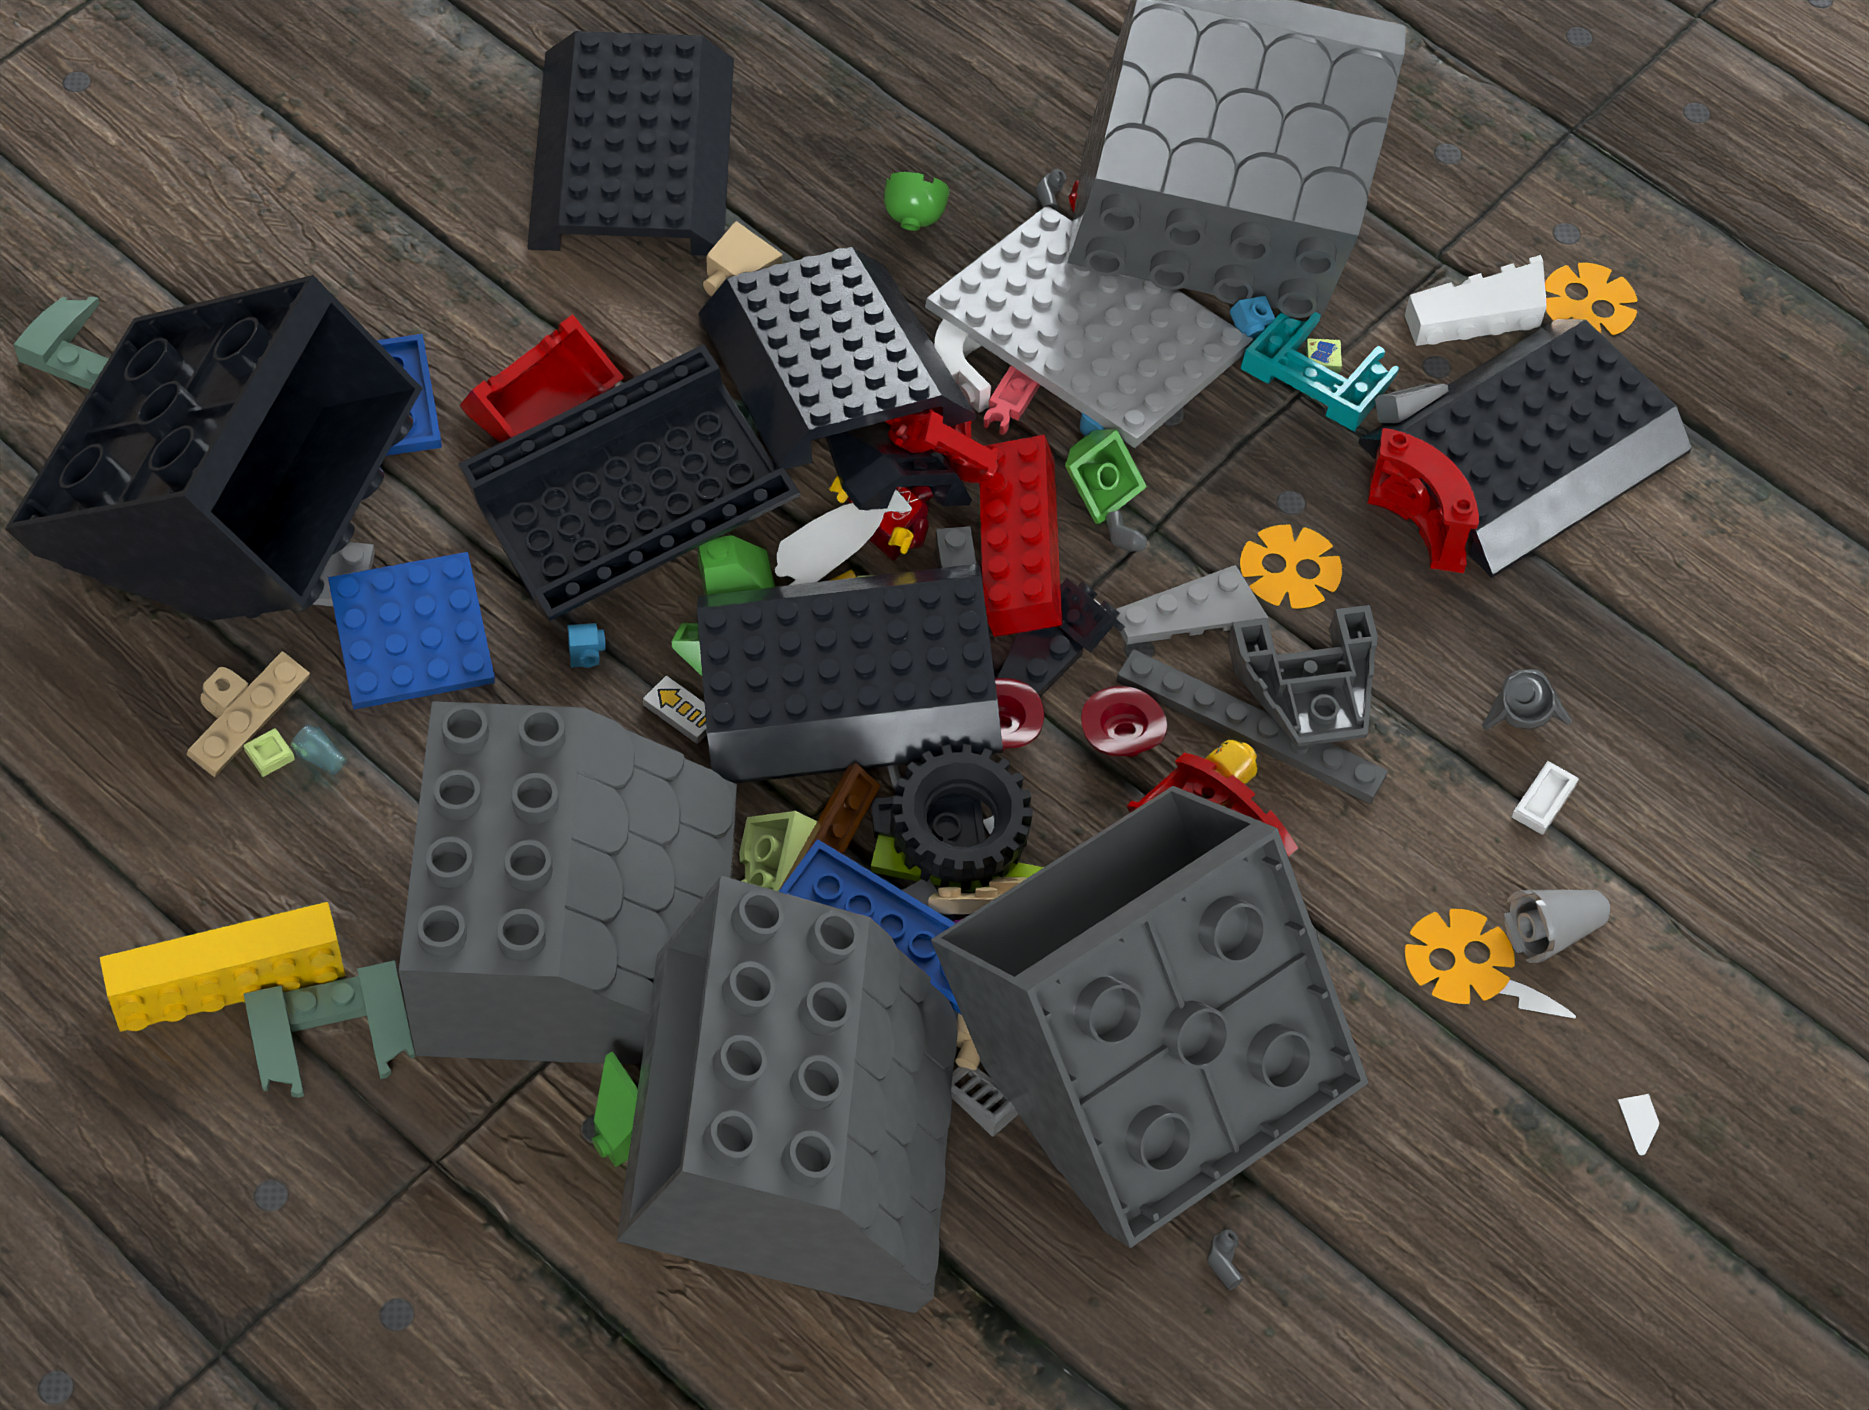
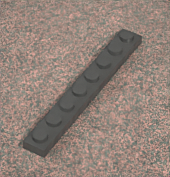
M1133 649L1117 675L1116 682L1139 689L1147 693L1155 701L1242 743H1247L1251 747L1369 804H1372L1386 779L1388 770L1332 743L1297 747L1269 713Z

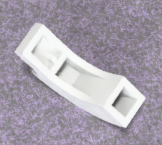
M943 319L936 332L934 347L969 404L980 413L989 406L991 385L965 358L982 345L968 337L966 332Z

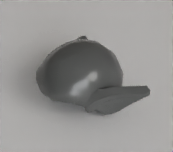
M1536 669L1513 671L1505 678L1502 692L1495 699L1482 726L1483 729L1488 730L1497 723L1506 720L1515 728L1529 730L1544 726L1552 717L1557 718L1566 725H1570L1572 719L1562 706L1557 693L1544 673Z

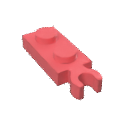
M1010 366L989 399V410L984 415L983 427L988 428L991 422L999 421L1001 422L999 434L1004 435L1009 429L1010 417L1019 421L1040 384L1013 366Z

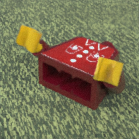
M837 476L829 490L839 493L837 500L840 503H844L846 500H849V504L853 503L842 489L839 477ZM913 486L910 489L907 487H896V490L912 507V510L907 512H885L879 527L869 539L892 561L896 560L901 553L906 554L908 550L918 549L924 545L929 528L927 520L928 506L926 502L933 497L929 486Z

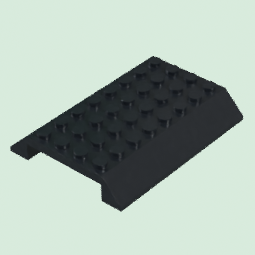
M575 31L546 51L528 250L561 251L562 234L691 238V255L707 256L725 234L734 58L702 35Z
M854 247L839 248L833 252L817 256H807L801 260L785 264H775L769 268L753 272H743L737 276L726 278L698 313L707 335L778 469L784 467L786 470L813 463L811 440L933 409L935 413L943 416L942 423L947 426L976 420L975 412L886 266Z
M1556 319L1448 385L1449 392L1399 423H1384L1359 438L1358 442L1375 459L1382 429L1388 428L1401 431L1432 445L1459 468L1474 493L1479 514L1477 529H1470L1469 535L1474 539L1469 556L1491 578L1684 457L1692 449L1677 406L1586 319ZM1418 478L1426 487L1428 494L1440 505L1430 486L1422 478Z
M704 344L458 464L486 522L539 612L549 621L800 496L799 490L784 467L777 469L724 387L720 369Z
M979 564L698 596L697 618L711 768L723 779L737 784L846 771L848 765L857 763L862 769L910 764L911 762L918 763L921 762L922 754L928 751L931 752L933 757L940 756L941 747L950 745L952 753L962 752L963 744L971 745V753L982 755L984 748L991 750L992 754L1003 753L995 676Z

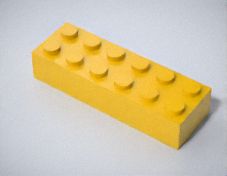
M328 902L100 957L107 997L120 1032L126 1030L139 1031L150 1024L162 1021H179L187 1015L203 1011L215 1012L227 1005L239 1002L245 1003L244 993L281 985L283 992L316 983L333 982L337 978L346 976Z

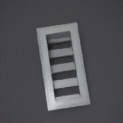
M1423 384L1377 396L1375 402L1378 421L1380 423L1402 422L1449 392L1448 385Z
M959 1066L953 1071L952 1099L992 1137L1018 1115L1012 1103L1003 1096L992 1078L980 1069L972 1070ZM966 1074L972 1077L960 1089L954 1085ZM977 1084L982 1087L971 1097L966 1094ZM987 1093L992 1096L984 1104L978 1103ZM997 1102L1001 1105L994 1113L989 1111Z

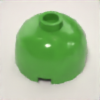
M899 172L891 174L890 180L886 179L884 188V204L888 214L895 221L901 223L903 229L909 231H918L920 227H927L937 222L945 211L950 192L949 187L944 182L934 178L933 183L923 181L924 174Z

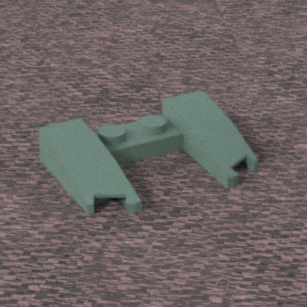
M62 297L52 304L27 327L13 344L18 361L90 390L107 363L108 358L73 345L70 342L100 304L97 297H88L87 300H67V297Z
M395 960L358 968L359 976L283 992L281 985L244 993L263 1091L268 1092L270 1080L292 1084L291 1096L297 1098L304 1097L292 1032L367 1016L380 1079L387 1078L392 1074L391 1069L386 1063L404 1050L413 1059L415 1053Z

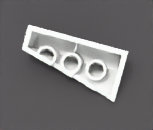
M1541 255L1529 258L1530 264L1515 268L1514 263L1501 267V273L1483 278L1481 273L1470 276L1468 280L1456 287L1450 282L1411 294L1405 318L1415 345H1435L1445 341L1467 340L1472 337L1491 334L1499 335L1504 332L1531 330L1540 327L1547 307L1543 259Z

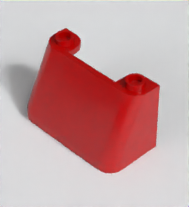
M573 314L558 325V330L545 336L539 344L495 377L492 376L487 382L484 380L473 388L459 405L472 421L499 443L616 387L624 378Z

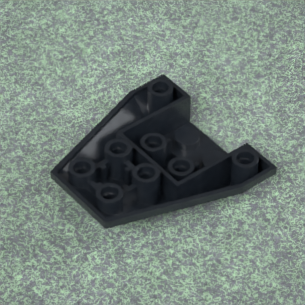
M885 421L825 437L842 489L859 510L887 509L896 487L929 486L937 502L946 507L970 505L972 501L958 474L941 453H937L932 449L921 453H913L894 444L887 434L891 429V425Z

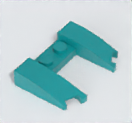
M1281 312L1246 349L1241 369L1267 384L1275 377L1327 405L1328 409L1325 416L1355 431L1376 405L1375 398L1383 395L1397 376L1399 367L1394 366L1390 371H1387L1378 361L1384 357L1385 351L1382 347L1377 346L1351 376L1346 379L1297 352L1320 321L1321 314L1314 312L1310 315L1309 320L1305 322L1289 318V316Z

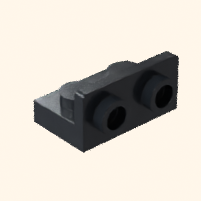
M1066 578L1060 585L1062 625L1059 627L1090 653L1113 626L1120 632L1125 628L1116 619L1120 612L1105 600L1099 605L1094 600L1098 594L1083 581L1077 586Z

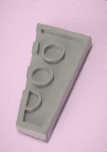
M1236 565L1116 609L1120 612L1116 619L1125 626L1120 634L1127 645L1171 639L1173 634L1189 633V636L1203 634L1204 630L1223 628V631L1231 630L1233 622L1262 618L1268 619V616Z

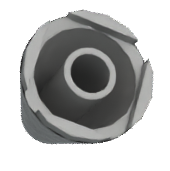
M1520 890L1508 897L1506 903L1511 902L1510 912L1504 913V923L1507 936L1514 950L1517 953L1524 952L1529 957V959H1526L1527 962L1539 963L1551 958L1605 925L1609 919L1610 903L1598 890Z

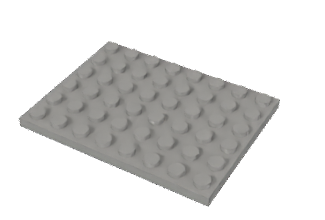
M1049 206L1044 207L927 297L925 308L966 332L968 337L1081 413L1083 412L1105 429H1117L1122 440L1136 448L1243 356L1246 349L1253 343V338L1247 337L1245 333H1241L1239 329L1179 290L1161 289L1151 281L1121 274L1100 276L1089 271L1087 267L1067 263L1073 221Z

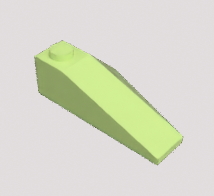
M797 811L747 817L739 851L740 863L745 865V879L742 882L779 891L817 821Z

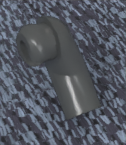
M1060 169L1052 170L1051 174H1047L1036 187V193L1042 209L1049 206L1056 211L1058 210L1055 196L1060 192L1067 180L1065 173Z
M1113 511L1106 515L1105 519L1110 540L1114 546L1136 552H1141L1146 548V536L1136 529L1125 526L1121 512Z
M1225 1229L1212 1239L1207 1260L1211 1269L1230 1291L1236 1288L1244 1278L1232 1264L1235 1247L1239 1243L1238 1236L1232 1230Z

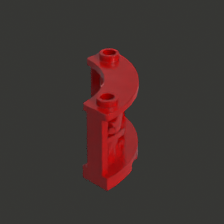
M933 409L885 421L891 425V429L887 434L894 444L913 453H921L932 449L937 453L946 455V461L964 482L979 483L990 480L997 471L998 463L996 460L999 449L994 446L985 447L971 439V421L947 426L942 423L943 416L935 413Z
M1383 428L1374 466L1370 474L1367 504L1386 508L1400 515L1405 520L1410 518L1420 528L1419 534L1427 546L1431 569L1464 573L1466 568L1465 545L1470 529H1477L1479 524L1477 502L1467 479L1446 455L1432 445L1404 432ZM1418 478H1422L1430 486L1440 505L1428 494L1426 487Z
M1183 753L1175 760L1178 767L1139 802L1131 801L1126 806L1131 813L1172 786L1202 797V793L1211 797L1207 799L1209 801L1224 805L1226 808L1278 828L1288 857L1298 849L1293 838L1271 810L1265 814L1252 800L1256 794L1234 775H1231L1228 779L1215 771L1217 769L1215 763L1193 754Z

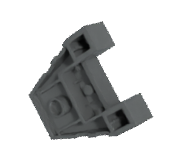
M1370 605L1335 610L1329 627L1333 648L1276 655L1267 618L1232 623L1227 644L1234 673L1297 747L1367 737L1372 697V678L1375 668V649L1378 639Z

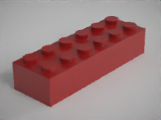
M1045 435L985 445V447L994 446L999 449L996 460L998 463L996 473L990 480L979 482L982 584L988 625L994 637L1061 626L1062 611L1055 459Z

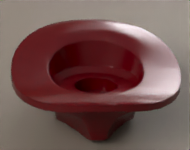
M995 678L1003 751L1005 749L1026 746L1039 736L1043 727L1044 709L1041 699L1032 687L1022 681L1010 678Z
M1113 686L1102 689L1088 698L1082 709L1081 724L1087 741L1094 749L1106 755L1137 756L1138 753L1160 744L1167 734L1166 717L1159 704L1147 693L1133 687Z

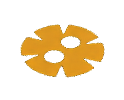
M1578 263L1580 276L1578 278L1569 266L1565 265L1555 270L1546 279L1545 291L1560 296L1546 298V312L1553 321L1556 319H1569L1571 317L1573 319H1586L1600 333V323H1602L1612 335H1616L1627 329L1636 317L1637 310L1620 305V303L1637 302L1635 291L1624 277H1619L1607 284L1606 282L1612 271L1607 267L1593 263ZM1570 283H1580L1587 288L1588 295L1583 300H1573L1567 296L1565 288ZM1597 300H1606L1614 306V314L1607 318L1599 317L1592 311V304Z
M1291 525L1268 527L1258 532V536L1268 548L1252 541H1248L1243 548L1240 558L1242 576L1263 575L1262 578L1249 587L1257 596L1273 605L1279 606L1285 593L1288 592L1291 608L1298 609L1315 606L1325 601L1324 596L1315 585L1335 592L1341 581L1342 564L1340 556L1319 557L1332 548L1333 545L1321 534L1306 527L1301 530L1296 541L1293 538ZM1272 553L1281 555L1286 561V568L1280 573L1268 572L1262 565V560L1266 555ZM1304 559L1315 561L1320 567V574L1313 579L1301 577L1296 571L1298 562Z
M1465 909L1449 910L1450 927L1446 925L1437 912H1433L1418 921L1410 931V935L1424 942L1427 946L1406 944L1405 959L1412 977L1420 986L1439 977L1432 991L1433 996L1451 1003L1470 1004V985L1473 986L1483 1001L1494 997L1506 987L1510 978L1492 966L1513 968L1515 966V957L1510 940L1499 926L1480 935L1487 917ZM1473 941L1482 942L1489 948L1490 957L1484 963H1473L1464 954L1465 946ZM1438 948L1447 949L1453 953L1455 964L1449 970H1438L1429 961L1430 953Z

